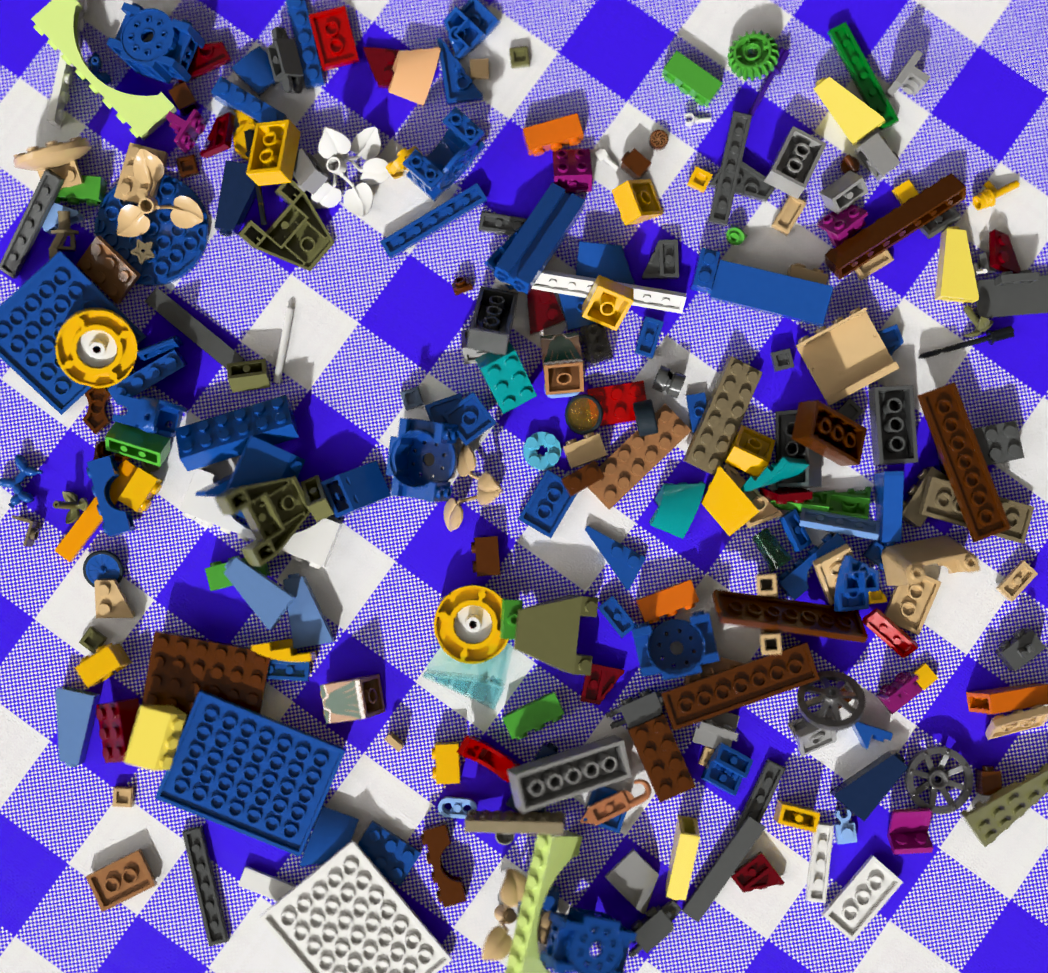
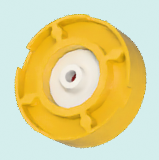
M87 308L72 314L62 324L55 346L56 357L64 373L76 383L94 388L110 387L125 379L134 367L138 351L136 336L130 324L119 314L104 308ZM94 346H99L100 349L95 350Z
M479 585L464 586L448 594L438 606L434 618L435 636L443 651L451 658L467 664L483 663L497 656L509 641V639H500L503 598L490 588ZM475 621L477 626L471 627L470 622Z

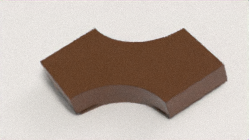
M91 387L85 393L89 407L83 421L97 435L111 423L107 415V404L112 396L107 388Z

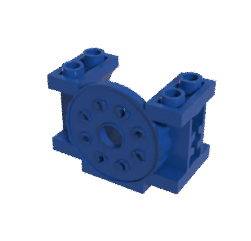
M124 2L121 10L126 15L116 38L109 37L106 44L138 74L170 84L172 77L189 83L191 75L187 72L197 47L203 48L206 43L200 36L201 33L192 27L193 24L185 19L180 21L173 18L172 21L161 10L153 8L144 9L136 3L131 5ZM153 33L152 40L149 42H144V40L149 36V34Z
M456 106L442 120L448 127V130L435 149L427 157L415 149L403 162V165L409 170L406 176L433 201L455 183L473 163L475 157L485 148V144L480 140L484 136V131Z
M400 418L398 436H390L386 475L393 476L391 496L410 497L428 502L449 501L452 488L450 487L451 482L448 481L454 474L457 465V454L453 444H456V440L459 437L458 424ZM428 453H431L435 459L431 466L426 465L424 462V457Z
M704 611L694 612L693 616L690 617V622L682 619H671L659 624L654 630L647 623L635 625L636 629H631L642 677L662 674L664 681L702 673L700 665L720 661L709 613L705 614ZM673 642H680L683 645L681 654L675 655L670 651V646Z
M571 906L569 907L568 914L550 911L549 920L552 921L546 952L541 951L540 960L546 964L547 968L553 969V973H573V971L575 973H626L624 972L629 944L630 941L635 942L637 933L623 926L621 922L604 912ZM599 943L601 945L600 953L596 956L591 955V946Z

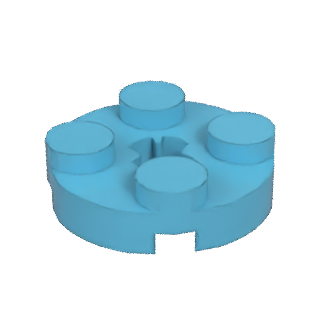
M537 432L526 440L523 447V455L531 467L537 470H548L558 462L561 456V445L553 434ZM540 446L547 448L548 452H545V456L537 454Z

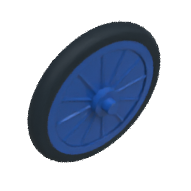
M99 550L91 553L85 559L83 574L86 581L93 587H95L94 580L116 579L120 583L124 575V567L117 555L110 551Z

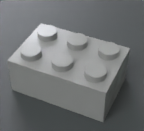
M793 126L787 134L764 182L798 199L806 188L827 143Z

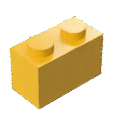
M138 467L119 496L118 501L136 512L143 513V511L150 507L152 503L150 500L153 495L158 494L163 480Z
M459 741L436 742L435 747H432V759L436 761V767H432V777L436 779V784L460 783V754L457 753Z
M777 800L773 819L778 824L816 833L821 813L813 808Z

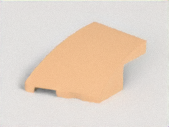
M441 48L399 50L392 67L394 75L388 92L424 106L433 81Z

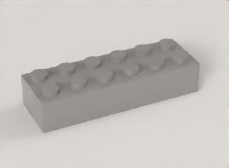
M616 735L507 769L515 807L522 813L632 777L624 740Z

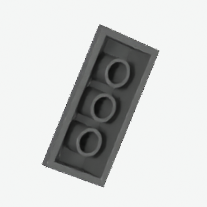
M797 410L775 412L776 463H779L783 457L804 459L809 463V466L797 476L777 482L776 488L822 487L821 455L792 439Z

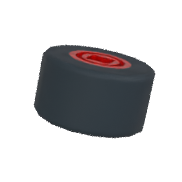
M652 400L633 403L639 436L658 433Z

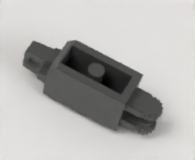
M275 27L271 30L273 43L266 49L274 81L282 82L285 93H291L294 90L296 94H300L303 90L301 81L303 69L295 40L288 38L285 28Z
M669 688L656 692L645 689L639 692L638 697L632 699L630 696L622 699L621 704L618 705L619 707L605 713L607 718L613 717L620 712L622 713L623 718L610 724L611 729L624 724L628 728H632L661 715L662 707L665 705L660 692L669 690Z
M673 899L662 907L660 905L651 907L642 920L638 919L632 924L631 930L637 933L635 940L637 944L628 953L631 958L642 949L648 954L674 930L673 920L679 914L681 908Z

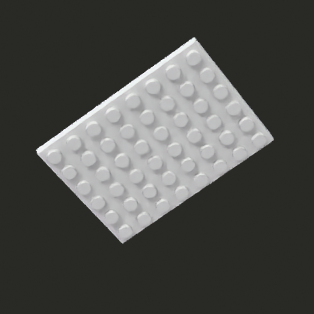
M351 840L260 915L261 920L306 973H437L452 961L450 954L354 840Z

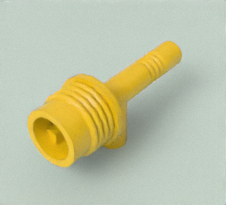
M989 180L984 183L986 189L974 196L972 203L977 210L992 207L995 205L997 197L1018 188L1020 184L1015 180L996 189Z

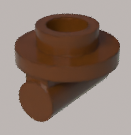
M850 154L845 156L840 164V169L844 174L848 171L857 173L860 168L859 161L855 157H851Z
M457 277L452 283L455 296L473 290L470 279L467 277Z
M96 441L93 460L111 456V451L106 450L105 441Z

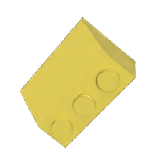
M173 705L140 706L124 762L153 771L170 770L187 714Z

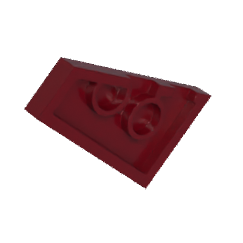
M536 289L529 291L527 302L530 336L565 321L553 292Z

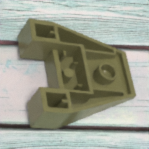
M292 180V183L280 184L274 191L288 206L271 226L264 232L252 220H249L237 235L254 249L311 271L335 242L306 193Z
M296 476L229 488L214 497L223 515H235L242 511L256 540L241 549L249 566L261 567L275 558L311 513Z
M567 595L518 609L514 649L562 672L591 676L593 656L576 653L580 616L597 617L599 598Z

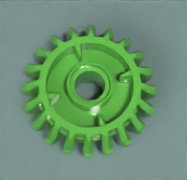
M753 30L752 34L745 32L744 37L739 35V41L733 40V46L729 47L727 55L732 73L736 74L738 78L743 76L745 81L748 78L754 81L755 77L761 80L762 75L768 77V71H774V65L778 64L779 48L773 37L770 38L769 33L764 35L762 30L758 34Z

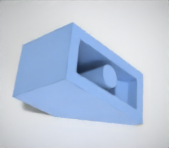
M53 203L42 227L50 235H52L51 230L59 228L57 211H70V225L80 222L85 218L77 210Z

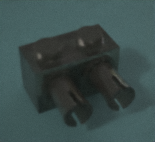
M594 323L581 327L578 335L580 345L584 344L586 350L583 352L586 363L589 362L592 367L613 360L614 356L604 326Z

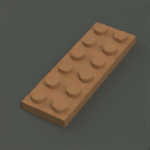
M666 403L655 413L658 433L641 437L637 430L599 466L605 477L587 487L608 510L692 431Z

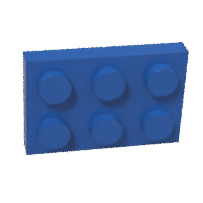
M546 470L518 520L551 539L577 494L570 497L561 483L562 478Z
M373 820L357 844L383 876L398 886H401L422 852Z

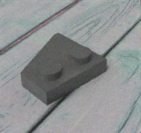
M678 240L658 241L642 275V280L679 278Z

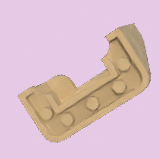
M938 536L888 546L881 553L887 586L920 583L925 576L923 566L935 563L938 566L947 567L948 574L980 571L977 557L950 536Z

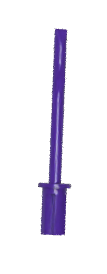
M782 47L779 49L778 64L774 65V71H769L770 73L748 112L752 117L774 76L781 75V69L790 54L789 50Z

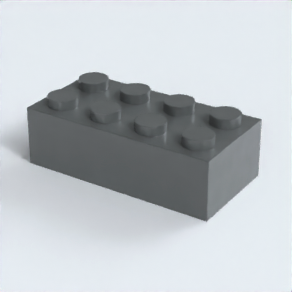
M481 286L469 327L467 348L506 355L516 312L518 293Z
M913 385L873 387L869 389L873 465L912 464L918 462Z
M1016 420L973 429L986 465L1025 458ZM936 447L941 472L947 474Z

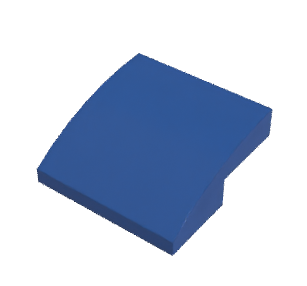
M260 46L246 54L231 68L259 97L271 84L275 86L278 83L274 81L268 54Z
M175 335L139 349L137 355L143 361L179 348L183 343L181 338Z
M720 743L709 759L701 779L730 795L736 796L742 778H747L753 760Z

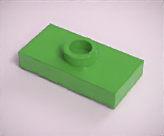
M502 599L500 639H515L518 609L522 608L523 600Z

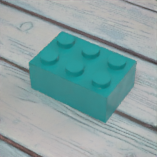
M508 342L506 355L487 352L475 359L503 414L537 396L510 342Z

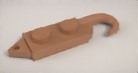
M643 779L634 780V784L640 783L644 785L645 792L642 795L634 798L629 791L621 790L587 806V811L581 818L580 823L595 824L597 826L645 802L651 795L650 784Z

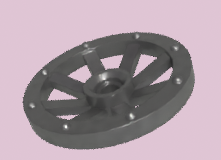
M820 671L818 672L820 680L799 687L797 693L798 709L804 719L817 728L828 731L844 730L856 724L864 713V692L853 678L844 673ZM828 680L838 681L835 686H831ZM821 681L825 689L814 687L812 685ZM847 685L853 692H842L840 690ZM806 692L820 695L807 701L804 700ZM844 699H857V709ZM822 703L816 716L808 709L811 706ZM840 705L852 715L842 720L838 706ZM828 708L832 709L835 721L823 720Z
M933 746L919 751L910 760L905 773V785L909 796L919 807L931 808L932 813L946 814L959 809L968 800L973 787V775L968 762L958 752L947 747ZM943 754L935 769L930 756ZM949 756L958 762V766L943 771ZM922 760H925L929 770L928 773L916 770ZM963 771L964 785L949 780V776ZM914 775L926 779L924 783L916 788L914 787ZM938 775V780L934 781V777ZM947 785L962 790L954 801L945 788ZM931 786L927 804L919 797V794ZM937 790H940L948 803L947 805L935 806Z

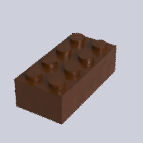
M818 400L799 402L792 439L840 466L860 465L867 429Z
M663 713L632 728L627 727L660 803L696 787Z

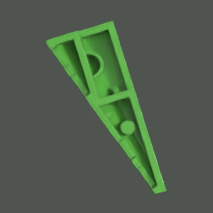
M865 487V490L854 491V488H850L847 492L836 493L835 490L813 492L812 499L804 500V503L788 501L787 504H777L775 500L771 499V504L776 508L784 510L796 509L798 513H801L802 508L868 519L871 487Z

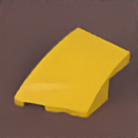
M719 465L716 468L712 482L709 483L707 493L702 498L701 504L724 531L731 536L759 511Z
M292 638L251 645L252 651L280 661L305 662L318 658L317 650L298 653L297 648L294 649Z

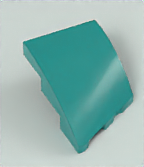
M783 457L779 463H772L770 467H766L759 477L750 476L741 488V491L744 493L793 478L803 472L809 466V463L804 459Z
M686 482L663 484L654 499L658 508L649 521L650 525L683 539L696 515L706 484L704 482L688 484Z

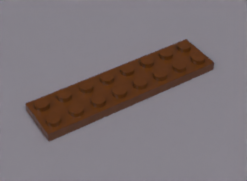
M955 382L918 395L919 403L972 541L977 542L1011 529Z
M717 589L712 594L719 623L863 643L868 639L858 610L837 612L834 611V606Z
M804 642L783 649L782 654L766 655L660 693L672 729L675 731L820 680L808 643Z

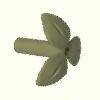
M969 305L963 308V311L974 324L975 330L972 333L963 335V337L972 338L979 336L981 332L987 331L994 321H989L984 316H981L979 319Z
M63 491L62 495L65 501H54L53 507L56 509H71L66 516V524H70L79 518V509L82 511L87 509L88 501L85 497L78 501V495L70 491Z

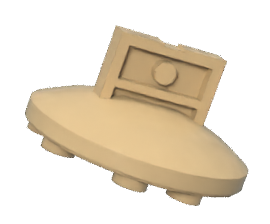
M80 136L72 138L70 142L65 143L57 141L48 142L45 144L46 147L39 148L35 146L26 149L27 153L14 155L13 163L15 168L37 171L40 179L45 169H50L65 179L60 189L62 190L66 187L70 188L84 184L77 160L92 149V145L87 138Z

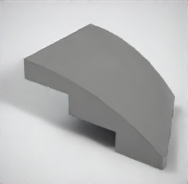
M632 849L605 875V878L644 915L659 873Z

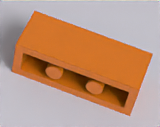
M577 113L523 128V138L529 156H540L544 154V151L548 150L557 151L562 146L568 144L570 146L577 145L583 140L584 136Z
M688 579L635 601L643 621L652 624L660 621L659 617L663 615L670 617L678 614L677 610L681 608L688 610L696 607L695 603L699 602L692 581Z

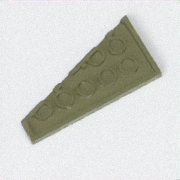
M1048 763L1041 766L1039 772L1034 775L1032 773L1025 775V780L1020 783L1015 781L993 793L988 801L984 803L979 801L974 804V809L960 812L984 847L994 842L996 837L1004 830H1007L1014 821L1022 817L1032 805L1038 803L1040 798L1048 792Z

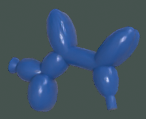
M20 454L15 456L16 465L20 470L14 479H0V486L12 488L15 493L10 499L11 503L8 504L12 508H15V505H18L21 501L27 503L34 501L31 493L23 491L21 482L27 475L43 474V470H37V468L29 466L26 458Z

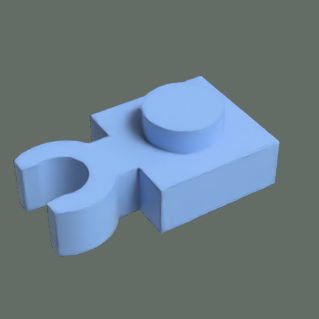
M845 808L846 814L843 817L840 816L838 809L835 810V816L839 820V823L834 824L836 843L838 845L857 842L855 822H849L851 811L848 808Z

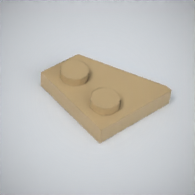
M116 579L94 580L96 618L135 617V612L129 607L127 598L120 590V585Z

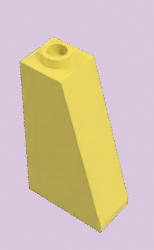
M823 77L815 83L814 91L853 146L885 123V119L831 77L827 79Z
M950 226L941 232L935 300L972 304L979 300V293L966 230H960L959 227Z
M681 815L677 817L665 885L666 897H670L673 900H686L700 840L697 818Z

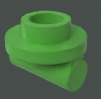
M731 225L726 233L728 242L733 245H740L747 237L741 228L734 227L733 225Z

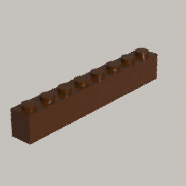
M952 173L941 178L937 183L925 188L920 194L908 199L906 203L898 208H894L890 213L877 219L867 228L861 229L859 233L846 239L836 248L830 249L825 254L826 266L839 280L966 199V186Z

